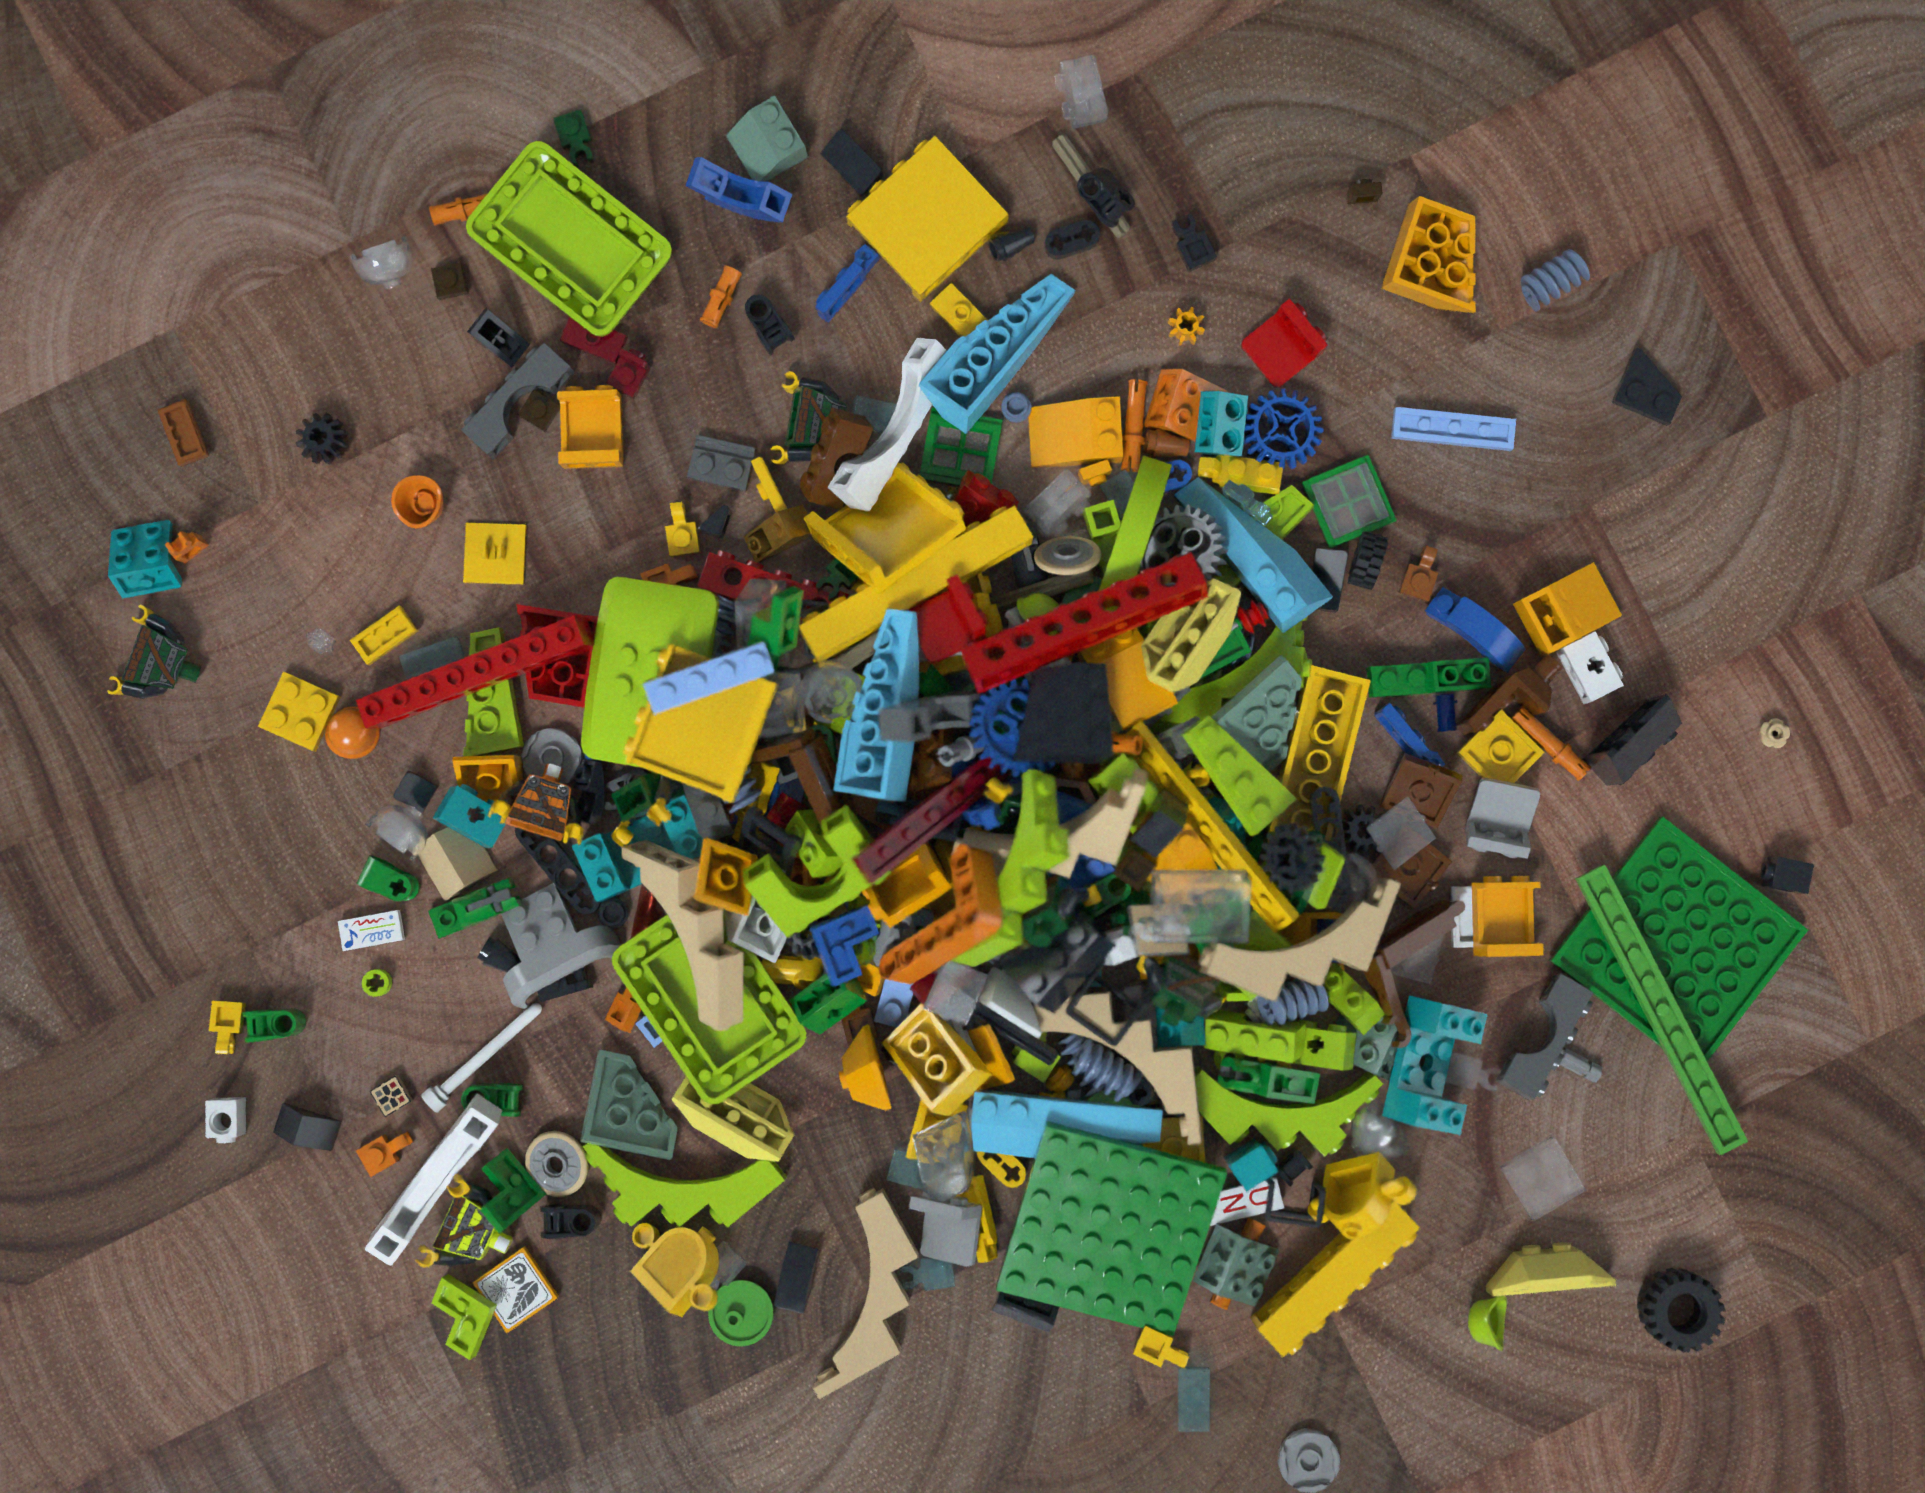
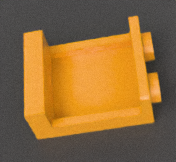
M599 385L595 386V390L584 391L583 387L569 386L565 387V391H558L557 399L560 401L561 451L558 452V464L563 469L624 467L622 396L619 391L613 389V386Z
M926 841L891 869V874L883 882L868 887L862 893L868 901H871L868 904V908L877 921L882 918L888 927L891 928L950 890L952 885L935 850Z
M1483 876V883H1472L1473 956H1544L1543 943H1535L1533 889L1541 888V882H1530V876H1511V882H1502V876Z

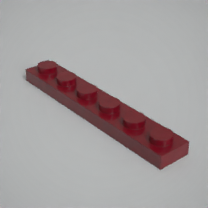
M978 757L949 782L940 787L855 854L851 859L867 884H874L985 795L984 792L990 789L987 786L990 780L995 778L1002 782L1010 775L1009 771L1007 770L1002 775L1000 771L1001 765L997 764L995 767L990 768L989 766L992 761L990 757L982 760Z

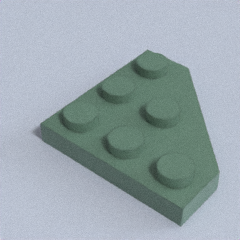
M1280 655L1211 717L1268 772L1272 771L1287 757L1289 746L1286 744L1288 731L1292 730L1296 712L1294 701L1296 691L1300 690L1302 678L1290 663Z
M605 1050L598 1051L580 1142L670 1160L673 1157L678 1128L673 1120L667 1116L659 1104L660 1100L648 1082L645 1083L630 1056Z

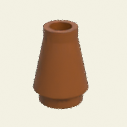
M1158 428L1146 431L1144 437L1145 444L1143 445L1144 454H1150L1151 458L1187 456L1190 445L1189 439Z

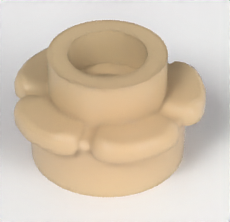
M1774 718L1770 722H1764L1761 725L1759 737L1765 746L1781 748L1786 744V739L1790 737V730L1787 725L1783 724L1782 720ZM1773 731H1777V736H1773Z

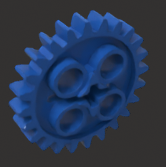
M1015 679L1009 682L1008 688L1005 684H1001L996 687V690L994 688L987 690L986 696L981 695L978 699L979 705H975L972 710L975 716L969 721L970 725L976 727L972 729L970 737L979 738L973 746L974 749H984L980 756L981 760L990 757L992 761L989 767L993 768L997 764L1001 765L1000 771L1002 775L1007 769H1012L1013 778H1016L1020 771L1025 773L1033 769L1043 773L1044 767L1050 770L1055 765V763L1012 762L1013 754L1017 750L1020 738L1017 727L1023 724L1027 709L1025 706L1029 691L1027 679H1024L1020 686H1017ZM1010 704L1019 705L1022 712L1014 711ZM993 726L1001 727L1005 735L996 733Z

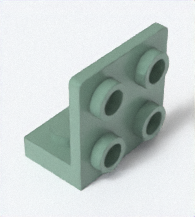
M1340 1014L1336 1024L1347 1026L1346 1032L1356 1033L1353 1064L1389 1081L1397 1047H1391V1043L1399 1037L1395 1023L1394 1025L1382 1024L1381 1021L1386 1016L1384 1015L1363 1036Z
M1216 1224L1193 1282L1218 1296L1256 1306L1263 1294L1270 1271L1275 1265V1259L1279 1250L1245 1238L1224 1226Z

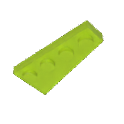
M1291 485L1279 492L1278 495L1260 504L1258 508L1248 513V515L1283 540L1314 508V504ZM1227 563L1217 567L1222 576L1213 575L1212 577L1234 588L1241 582Z
M498 627L470 633L469 656L504 643L503 628ZM512 679L467 695L466 701H469L468 719H465L467 738L463 756H481L524 747Z
M1209 715L1202 717L1182 734L1250 836L1257 835L1297 800L1289 790Z

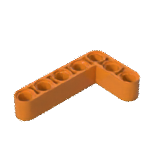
M960 844L954 849L951 856V868L957 908L886 952L879 963V974L883 979L909 985L913 984L999 930L1002 923V911L993 856L989 851L966 844Z

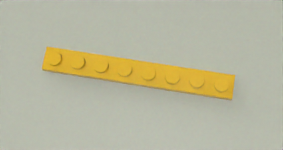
M1140 721L1124 735L1141 736L1143 743L1141 753L1139 755L1128 754L1138 763L1141 770L1148 772V779L1155 783L1159 792L1165 788L1189 806L1185 823L1188 822L1208 847L1213 859L1275 934L1300 916L1275 884L1269 881L1270 878L1146 725Z

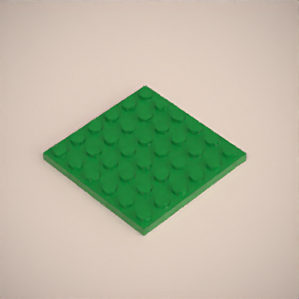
M1662 816L1652 825L1612 879L1708 1062L1808 932V929ZM1589 907L1550 957L1549 961L1577 983L1592 991L1595 997L1662 1048Z
M1046 1121L997 1279L996 1291L1144 1328L1146 1325L1164 1334L1174 1336L1227 1176V1169Z

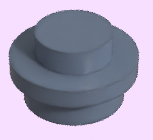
M1013 392L1004 398L1001 409L1008 421L1019 423L1029 417L1032 406L1025 394Z

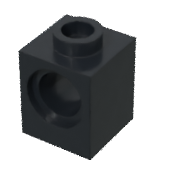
M1779 856L1768 857L1761 868L1762 886L1796 894H1809L1814 864Z

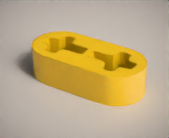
M977 1151V1157L980 1162L1005 1186L1014 1188L1024 1182L1026 1178L1025 1166L1016 1156L997 1154L1001 1158L997 1162L991 1156L987 1159L984 1158L985 1152ZM1004 1162L1010 1168L1015 1166L1020 1168L1017 1180L1013 1177L1009 1180L1005 1178L1007 1171L1001 1166Z

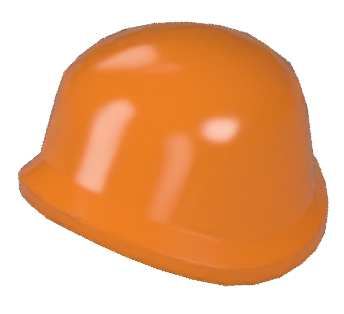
M426 476L406 477L398 482L392 492L391 504L394 513L405 525L417 529L430 525L441 516L444 509V499L439 484Z
M355 706L343 708L335 713L329 720L325 730L326 743L331 751L340 757L348 759H358L371 753L378 744L380 736L379 729H365L360 711Z

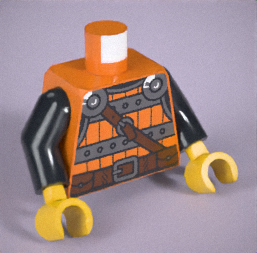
M554 764L545 765L542 777L529 774L526 780L515 782L501 794L498 800L493 802L488 812V817H491L493 813L501 815L500 823L505 822L507 825L561 841L563 838V843H567L568 838L573 837L577 839V845H581L584 833L577 800L574 796L570 795L571 787L559 783L563 769Z

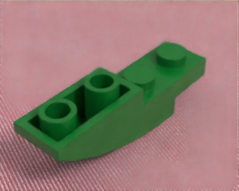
M1489 658L1432 661L1428 663L1371 666L1366 668L1367 679L1371 680L1368 689L1369 698L1413 696L1492 688Z

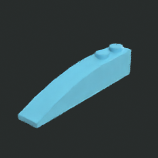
M1050 274L1024 292L1021 298L1013 304H1007L1000 309L999 313L988 321L984 320L977 325L976 330L966 337L962 336L957 339L919 383L920 389L940 416L967 434L1032 354L1068 304L1075 290Z
M1199 477L1174 494V497L1184 509L1187 505H1191L1196 510L1200 508L1206 512V515L1209 514L1215 518L1214 523L1222 526V530L1219 533L1224 535L1227 540L1220 545L1227 548L1228 552L1221 554V556L1257 602L1262 603L1267 614L1282 633L1288 631L1333 598L1294 548Z
M887 609L873 645L875 649L871 663H867L863 673L866 676L860 692H856L853 700L855 707L850 720L846 719L843 727L834 791L887 800L905 801L914 742L881 740L879 708L918 699L919 653L917 616L915 612Z
M979 1089L974 1092L972 1110L973 1151L1035 1158L1046 1121L1133 1144L1159 1142L1163 1110Z

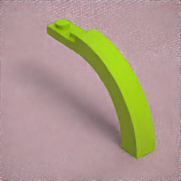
M1143 455L1099 591L1110 587L1118 580H1127L1137 575L1172 467L1171 464ZM1109 607L1107 610L1114 611L1118 607Z

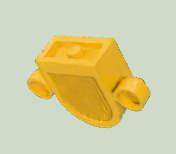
M1380 1152L1326 1164L1323 1181L1326 1197L1322 1223L1330 1220L1345 1237L1357 1239L1372 1233L1385 1221L1393 1199L1397 1204H1407L1414 1199L1417 1189L1407 1177L1394 1179L1395 1169ZM1319 1196L1312 1199L1308 1205V1213L1315 1221L1317 1219Z
M641 1223L633 1230L632 1240L637 1247L648 1251L630 1272L671 1314L682 1317L691 1306L702 1311H709L714 1308L718 1300L717 1291L709 1286L714 1280L719 1267V1254L714 1244L716 1237L703 1226L698 1232L684 1227L673 1228L660 1236L655 1226Z

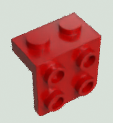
M1290 298L1279 307L1275 315L1241 342V348L1275 388H1280L1319 357L1328 346L1325 342L1327 338L1324 332L1318 326L1313 327L1306 319L1308 315L1305 309L1299 303L1294 304Z
M967 470L962 477L959 492L953 499L964 512L962 519L965 527L977 521L980 524L991 519L990 515L1001 507L1009 509L1015 506L1018 508L1019 502L1008 490H1000L992 485L984 475L975 474L970 470ZM962 532L961 534H959V535L956 536L955 538H957V537L963 535L964 532Z
M958 574L946 579V592L907 610L916 613L918 644L930 664H936L961 652L960 649L967 647L973 641L986 639L985 626L988 625V620L981 608H975L972 602L975 599L968 582H961Z

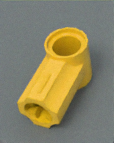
M779 955L776 963L765 958L762 961V965L774 983L792 984L802 991L822 977L824 968L821 958L814 957L813 960H806L803 956Z

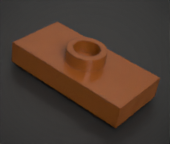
M183 399L157 409L179 466L183 467L209 457L188 400Z

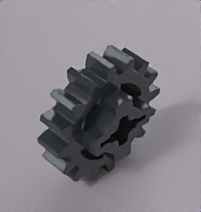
M1297 823L1276 826L1275 831L1266 834L1269 841L1261 845L1267 850L1266 854L1260 856V859L1267 861L1263 871H1270L1272 873L1269 881H1279L1278 889L1280 890L1288 888L1289 892H1295L1311 888V884L1319 881L1317 874L1325 870L1319 865L1320 861L1326 859V856L1319 854L1318 851L1323 847V844H1316L1314 842L1317 834L1315 832L1307 834L1306 825L1297 826Z

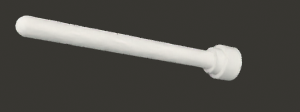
M533 1003L441 1086L438 1084L435 1087L430 1086L421 1094L425 1103L438 1113L447 1105L446 1101L450 1098L449 1094L537 1017L542 1011V1006L539 1003Z

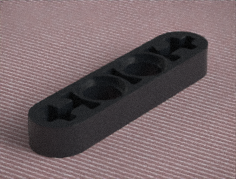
M1321 787L1314 790L1310 796L1313 831L1318 830L1320 832L1321 825L1326 822L1332 823L1336 828L1335 837L1332 840L1324 839V842L1344 856V864L1340 872L1342 880L1337 879L1336 887L1337 889H1343V895L1338 896L1337 902H1334V898L1330 897L1327 904L1339 907L1347 903L1350 898L1340 800L1334 789ZM1321 792H1325L1326 797H1332V803L1327 804L1328 814L1334 812L1335 818L1327 817L1318 820L1317 814H1324L1323 805L1316 802V799L1322 796Z
M515 827L517 839L575 910L584 915L597 912L602 902H596L594 898L591 901L594 905L592 908L589 906L582 907L580 904L583 902V898L580 894L575 893L574 896L570 894L582 882L586 885V887L581 888L585 895H591L592 891L584 873L558 841L547 837V840L539 843L534 850L532 845L537 843L531 836L524 837L523 834L526 830ZM535 834L539 839H542L544 837L542 835ZM548 845L553 846L557 851V858L552 863H546L541 858L542 849ZM565 869H572L576 874V882L571 886H565L560 881V875Z

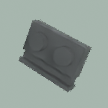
M696 435V443L693 448L687 478L747 492L753 466L751 461L756 454V448Z

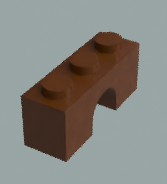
M832 407L829 416L823 420L820 440L818 444L814 445L811 451V463L808 470L802 474L800 480V489L808 502L841 510L844 502L828 486L838 469L834 468V465L839 457L847 453L863 456L873 431V427L865 416Z

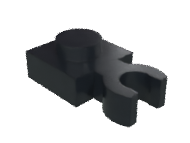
M1189 214L1186 218L1189 224L1187 229L1180 228L1177 220L1173 221L1172 229L1176 236L1183 239L1177 243L1176 247L1188 272H1191L1216 261L1217 256L1205 231L1196 234V220L1192 214Z

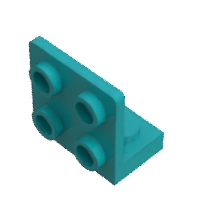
M170 520L111 531L108 577L122 599L182 587V577L171 561V554L165 546V543L172 542V523Z

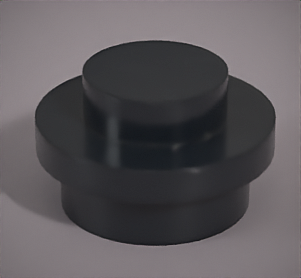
M617 898L605 900L598 909L600 922L605 926H610L612 929L623 926L629 917L627 905Z

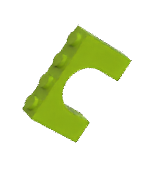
M847 805L821 821L823 837L843 862L838 874L829 882L812 887L796 884L784 874L769 854L743 870L744 886L786 937L795 932H802L816 919L828 916L836 907L846 901L857 898L862 891L872 885L883 882L891 874V871H889L874 884H867L851 858L871 843L873 838Z

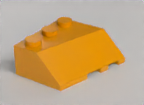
M1422 196L1409 203L1381 289L1436 309L1475 313L1476 301H1474L1473 286L1475 285V273H1473L1475 216Z

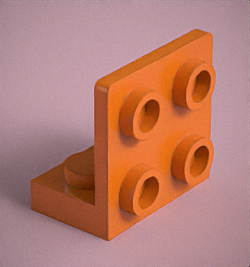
M1161 369L1143 426L1151 430L1155 428L1170 430L1196 442L1201 391L1227 392V390L1184 369Z

